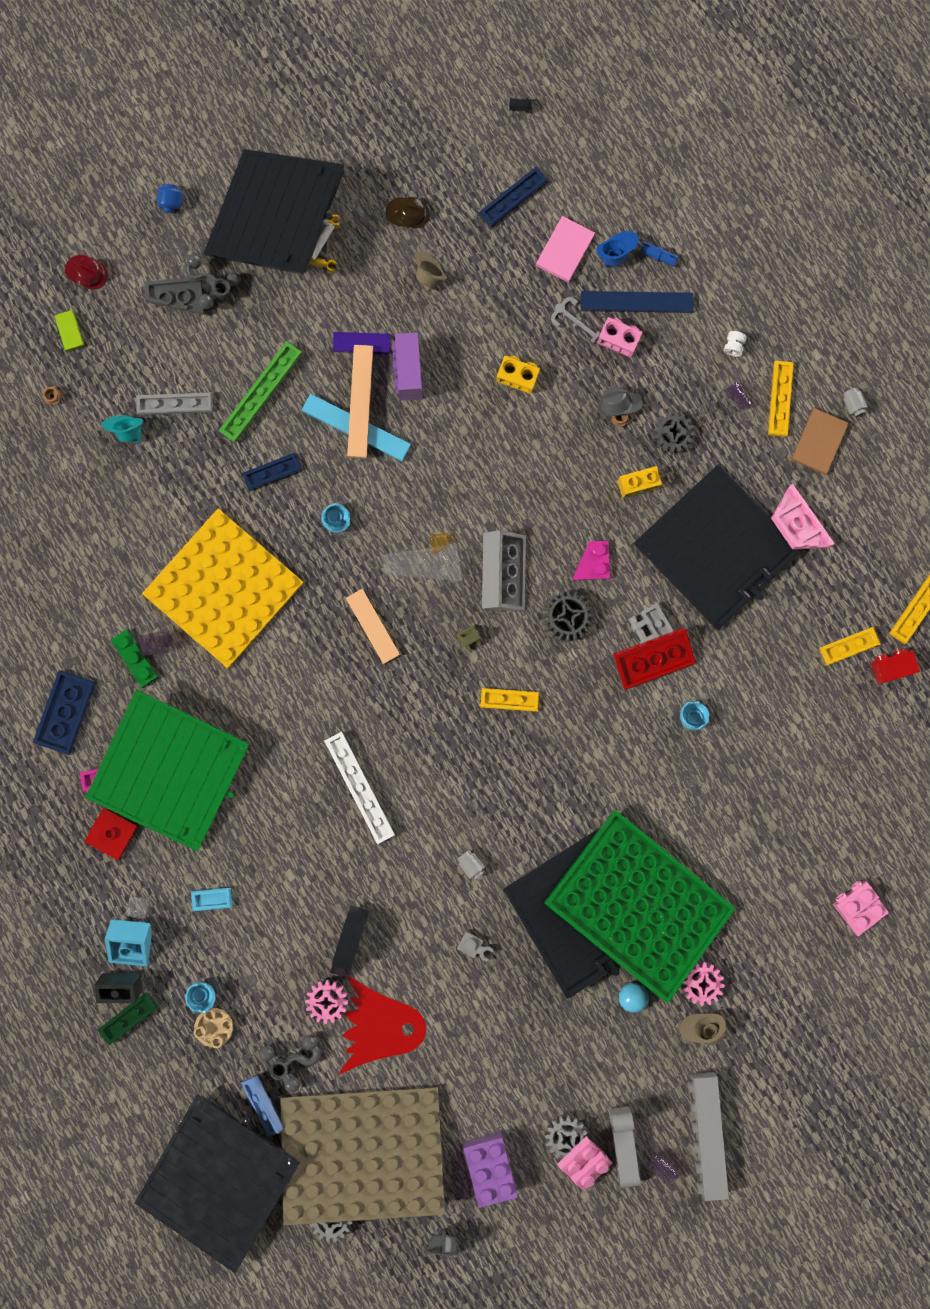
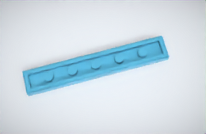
M310 394L302 408V412L349 435L350 413ZM369 423L368 445L403 462L411 444Z

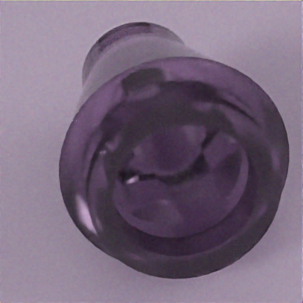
M738 381L725 390L728 393L727 396L743 410L752 403L742 383L740 384Z

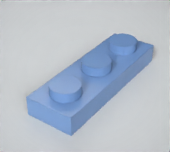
M256 1075L242 1081L241 1084L266 1135L271 1136L281 1132L284 1129L281 1120L276 1114L272 1102L267 1096L263 1083Z

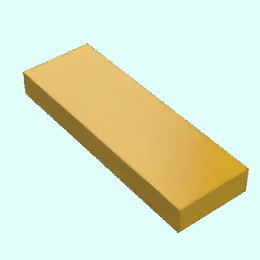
M871 627L819 649L827 666L881 644L874 627Z
M482 688L480 708L538 712L539 692Z

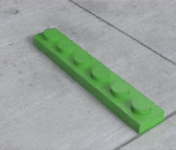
M286 341L219 429V432L236 443L301 357L302 352Z

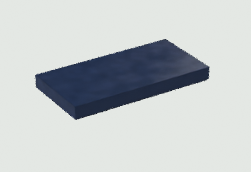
M59 670L33 743L71 755L96 682Z

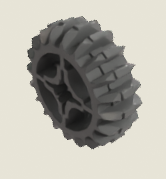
M567 590L564 597L563 592L560 591L559 599L556 595H553L552 599L554 602L547 600L546 603L550 607L544 606L543 608L544 611L548 612V614H542V618H548V620L543 622V625H550L546 631H554L551 637L554 638L556 634L560 635L558 641H561L563 636H566V642L570 641V636H572L573 641H577L576 634L583 638L584 634L582 631L585 633L589 632L586 625H593L591 621H588V619L594 618V615L588 614L593 608H586L590 602L586 601L583 603V595L579 599L576 598L578 592H574L573 597H571L570 591ZM566 601L577 604L580 610H572ZM561 603L562 614L552 618L554 607ZM566 612H569V614L571 613L572 615L574 614V616L570 618V621H567V619L565 620L564 618H562L566 614ZM583 615L582 625L575 630L574 619ZM555 623L566 624L569 632L559 629Z

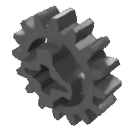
M668 412L666 418L661 416L660 422H656L655 426L657 428H654L653 433L657 435L654 436L653 440L659 441L657 447L662 445L663 452L670 449V454L674 450L680 453L681 447L686 450L688 448L687 444L692 443L693 440L691 438L694 437L695 433L691 432V430L694 428V425L689 426L690 419L684 420L685 414L678 417L677 412L673 416ZM671 422L669 426L663 427L664 424ZM673 427L676 433L675 437L673 436V432H671ZM679 439H685L683 442L677 444V441Z

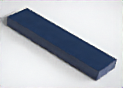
M536 166L479 212L480 216L492 228L547 184L548 179Z

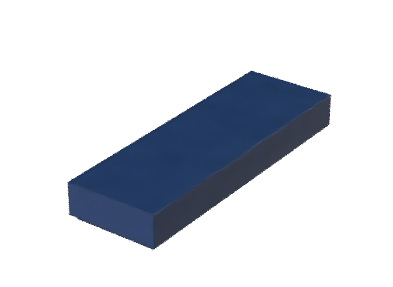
M295 453L243 472L242 476L250 492L299 473L302 470Z

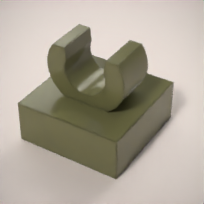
M473 625L456 634L462 646L466 647L468 651H471L469 645L473 642L480 646L478 640L480 636Z

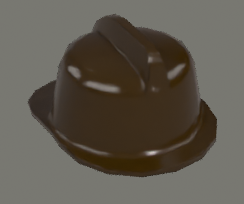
M416 197L393 199L385 210L388 221L396 226L420 228L428 222L430 217L428 206Z

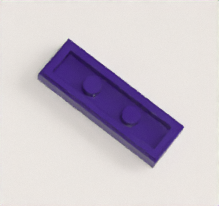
M333 332V352L354 353V345L373 346V354H389L390 334Z

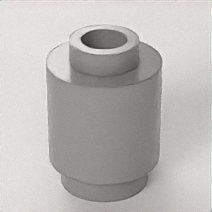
M852 388L843 394V400L850 416L860 417L866 413L868 405L858 388Z
M470 850L457 859L460 862L459 866L469 879L473 877L476 880L484 873L482 869L485 866L476 854Z

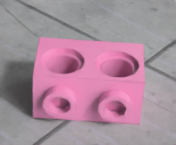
M608 317L597 343L631 358L642 332L636 326H627L617 318L611 319ZM607 330H614L616 335L608 334ZM631 337L633 342L628 343L624 338Z

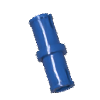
M644 241L640 249V253L655 258L654 261H661L672 267L675 266L679 257L665 251L661 246L658 248Z

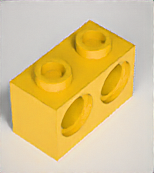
M504 356L496 382L532 394L540 368L531 362H521L515 356ZM507 367H512L515 371L513 373H507L505 369ZM528 373L532 376V379L526 380L523 378V375Z
M657 466L620 476L617 481L622 499L657 490L662 485Z

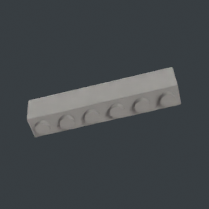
M714 1072L691 1074V1080H688V1089L693 1096V1100L690 1101L691 1113H694L695 1121H692V1131L696 1133L697 1140L693 1141L695 1154L698 1153V1161H695L696 1172L700 1174V1181L697 1182L698 1193L702 1195L705 1201L729 1199L718 1077Z

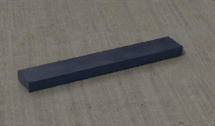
M581 291L580 311L692 313L693 293Z

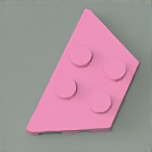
M793 484L790 485L771 519L792 549L830 548L835 543Z

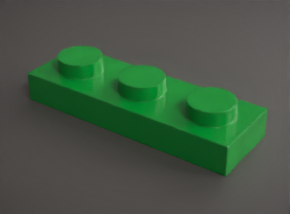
M127 629L111 639L112 644L141 688L159 678Z

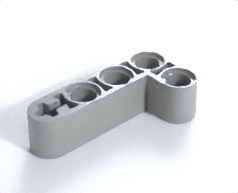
M629 1106L609 1109L620 1188L640 1186L633 1135L634 1122Z

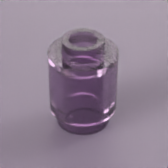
M655 1153L649 1158L648 1168L658 1178L667 1183L675 1180L678 1170L662 1153Z

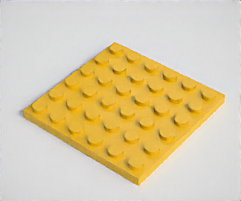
M217 509L142 594L229 669L304 582L220 509Z

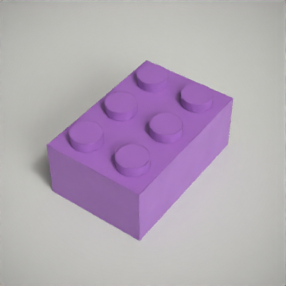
M418 332L395 334V341H392L393 358H396L393 359L394 375L398 377L394 378L396 395L400 396V401L423 399Z
M502 1131L464 1141V1152L478 1207L481 1208L518 1198Z

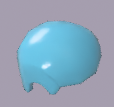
M341 504L327 505L322 511V524L328 531L334 533L343 532L350 525V513Z
M698 701L687 702L680 711V720L682 725L689 730H701L709 722V712Z
M205 982L193 983L185 994L186 1005L193 1012L206 1013L213 1007L216 1000L213 987Z
M628 983L622 987L619 993V1002L623 1009L628 1012H641L650 1001L649 991L643 984Z

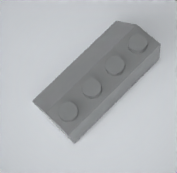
M501 530L483 533L482 609L525 611V535Z

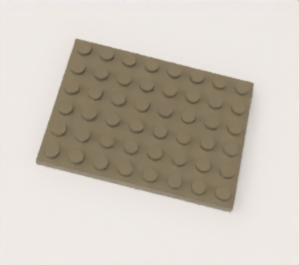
M438 1087L281 1097V1124L284 1128L281 1131L282 1150L300 1162L283 1191L284 1225L445 1215Z

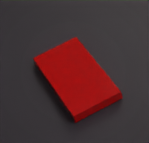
M685 628L613 653L624 690L696 664Z

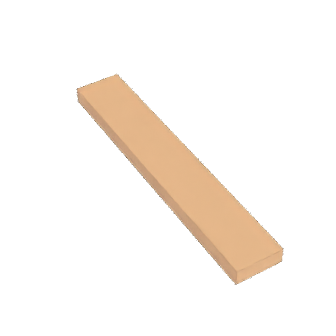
M354 345L348 458H367L373 346Z

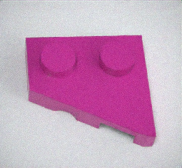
M589 541L573 576V580L610 579L608 541Z

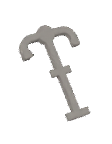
M568 297L562 303H558L555 306V312L551 316L553 325L558 328L560 323L555 320V317L558 313H563L574 322L572 324L573 327L578 325L593 337L591 342L594 343L601 332H593L580 322L582 318H575L565 310V305L568 302H572L576 306L578 301Z

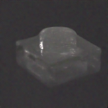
M131 895L126 915L146 919L151 899Z

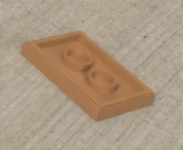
M813 408L791 460L826 475L848 426V422Z

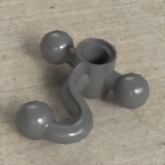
M190 254L182 269L184 277L193 283L206 281L212 288L210 294H203L199 297V304L203 309L211 308L214 300L217 302L224 301L227 298L230 287H237L241 284V277L236 272L229 273L226 280H216L207 273L191 274L190 269L199 268L202 260L199 255ZM216 288H221L224 293L217 292Z
M310 1034L306 1035L302 1041L303 1047L313 1052L310 1058L295 1053L285 1059H276L274 1057V1049L271 1046L262 1047L259 1051V1057L261 1060L270 1063L271 1077L276 1080L283 1079L285 1089L292 1093L299 1089L300 1082L296 1077L288 1074L289 1066L295 1061L306 1066H312L318 1062L321 1053L317 1045V1038ZM280 1064L284 1067L285 1071L279 1074L274 1070V1066Z

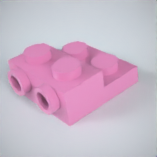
M866 881L855 882L850 887L851 890L849 892L838 895L835 898L836 902L833 903V906L856 936H860L889 913L878 899V895Z
M586 1136L557 1165L578 1187L585 1191L588 1187H592L595 1184V1180L601 1174L608 1172L612 1161L601 1148Z

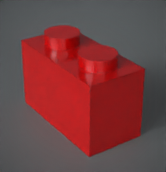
M905 648L894 651L893 656L888 657L887 654L876 657V661L870 662L877 684L920 672L913 650L906 652Z

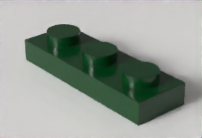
M146 991L137 999L136 1003L128 1005L101 1026L98 1031L107 1044L111 1045L158 1008V1006Z

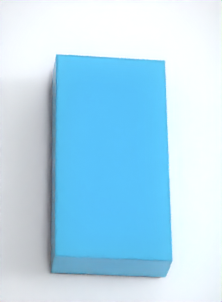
M231 887L191 892L192 911L232 907Z

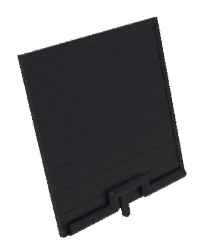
M243 149L203 254L210 257L304 275L319 240V231L323 220L333 219V216L326 212L331 208L344 174L343 164Z
M719 464L633 543L717 631L754 596L762 600L764 596L760 591L803 551L802 549L791 548L773 520Z
M600 827L502 889L566 999L574 996L610 970L615 976L619 975L616 967L619 964L544 904L545 900Z
M197 1094L134 1204L235 1274L300 1162L265 1137L259 1136L247 1128L250 1118H245L241 1124L231 1114L204 1096Z

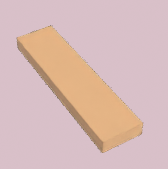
M363 589L348 596L346 599L382 663L385 664L398 657L400 654Z

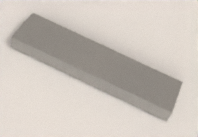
M211 392L136 395L137 415L212 413L213 394Z

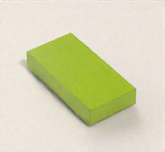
M70 310L54 315L65 351L70 352L85 347L74 311Z

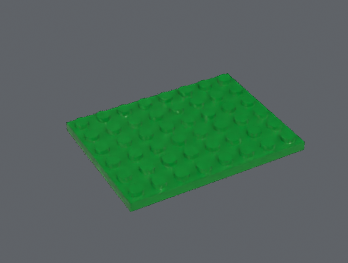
M616 810L612 811L544 902L546 906L665 1003L670 1002L736 909Z

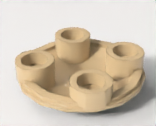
M211 1008L206 1013H201L194 1024V1036L203 1045L213 1048L221 1047L231 1038L233 1033V1021L230 1015L218 1008Z

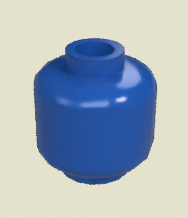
M163 184L162 187L158 188L157 205L163 208V212L174 214L175 210L181 208L182 192L178 189V186Z

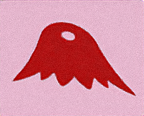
M350 976L348 978L349 982L358 997H350V999L359 1009L345 1012L346 1017L356 1026L347 1030L343 1037L356 1043L346 1050V1053H354V1055L345 1063L339 1075L368 1062L409 1053L419 1047L426 1034L425 1020L415 1008L388 998L366 987ZM404 1024H411L413 1026V1033L411 1035L403 1034L402 1027Z

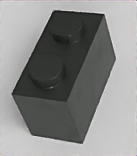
M102 973L94 985L96 1003H136L142 993L141 974Z

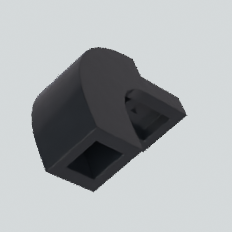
M350 906L330 973L346 978L350 977L369 915L368 910Z

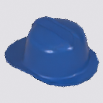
M632 231L620 232L601 243L597 247V255L602 258L606 268L620 266L627 259L628 253L637 247L639 237Z

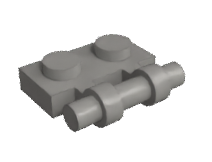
M657 603L640 612L643 618L640 622H638L635 616L628 619L632 625L631 629L637 633L641 640L639 641L640 643L673 632L672 627ZM647 625L652 635L647 637L642 627Z

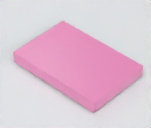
M562 216L540 255L536 266L569 283L595 232Z

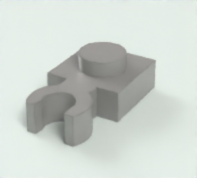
M468 931L464 933L457 947L458 950L473 958L476 954H479L480 958L488 962L489 958L483 955L484 951L489 950L492 953L494 951L490 946H482L483 940Z

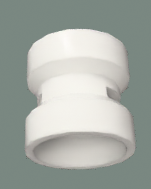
M730 331L727 336L728 343L725 344L723 350L724 353L735 357L741 356L743 352L742 345L745 344L747 336L741 332Z

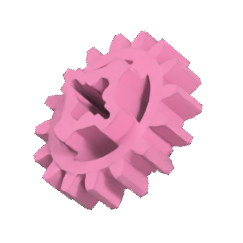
M702 961L701 966L697 963L682 983L685 986L681 989L683 992H688L685 995L687 999L692 997V1003L695 1004L699 1001V1004L703 1006L704 1001H706L708 1005H711V999L717 1002L716 995L723 994L719 989L725 987L724 984L720 983L724 978L722 975H718L719 969L713 970L714 965L711 963L708 967L704 961ZM698 972V975L692 978V976ZM708 972H710L713 975L715 980H710L708 978ZM704 980L707 984H704L702 988L699 983H702ZM691 987L697 989V995L692 992Z
M327 979L326 983L323 984L320 980L318 987L314 984L312 985L313 992H307L310 998H307L305 1003L310 1005L306 1008V1011L312 1010L310 1017L317 1016L316 1022L324 1019V1024H327L328 1019H330L334 1023L335 1017L340 1019L342 1017L341 1012H346L347 1008L343 1005L348 1004V1000L344 999L347 996V992H341L343 986L337 987V981L330 984V980ZM323 989V994L315 997L316 993ZM332 990L335 991L339 997H335L332 993ZM325 997L328 998V1001H331L328 1006H326L325 1002H322ZM315 1006H318L322 1010V1013L319 1012ZM339 1006L334 1013L330 1014L333 1007Z

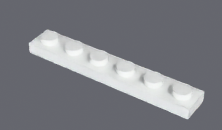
M340 732L325 740L376 843L379 844L394 836L395 834L343 733Z

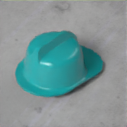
M118 415L109 417L102 422V428L114 432L120 442L139 443L141 441V424L143 423L141 418Z

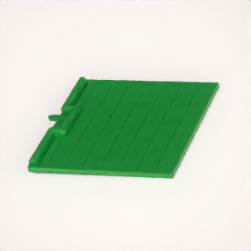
M136 689L85 798L198 852L224 796L229 798L234 796L233 792L229 791L228 788L250 743Z

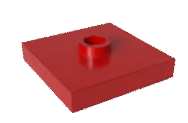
M103 807L84 842L112 858L120 860L138 825Z

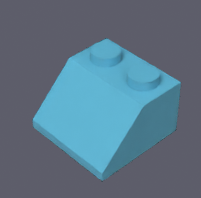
M111 919L105 936L109 963L148 967L152 937L150 923Z

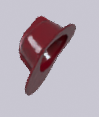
M75 255L66 263L65 274L69 280L76 284L95 290L103 287L107 282L108 271L106 267L95 259L85 255Z

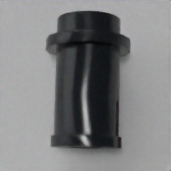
M529 97L526 99L510 98L509 111L518 110L528 113V111L532 110V99H529Z

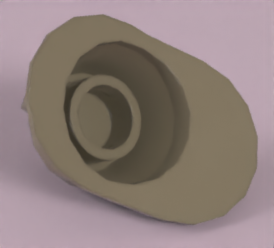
M423 251L415 253L414 258L418 265L416 278L427 291L437 287L441 280H446L447 276L433 256Z
M691 1014L680 1025L681 1035L689 1042L713 1046L725 1038L726 1021L719 1014Z

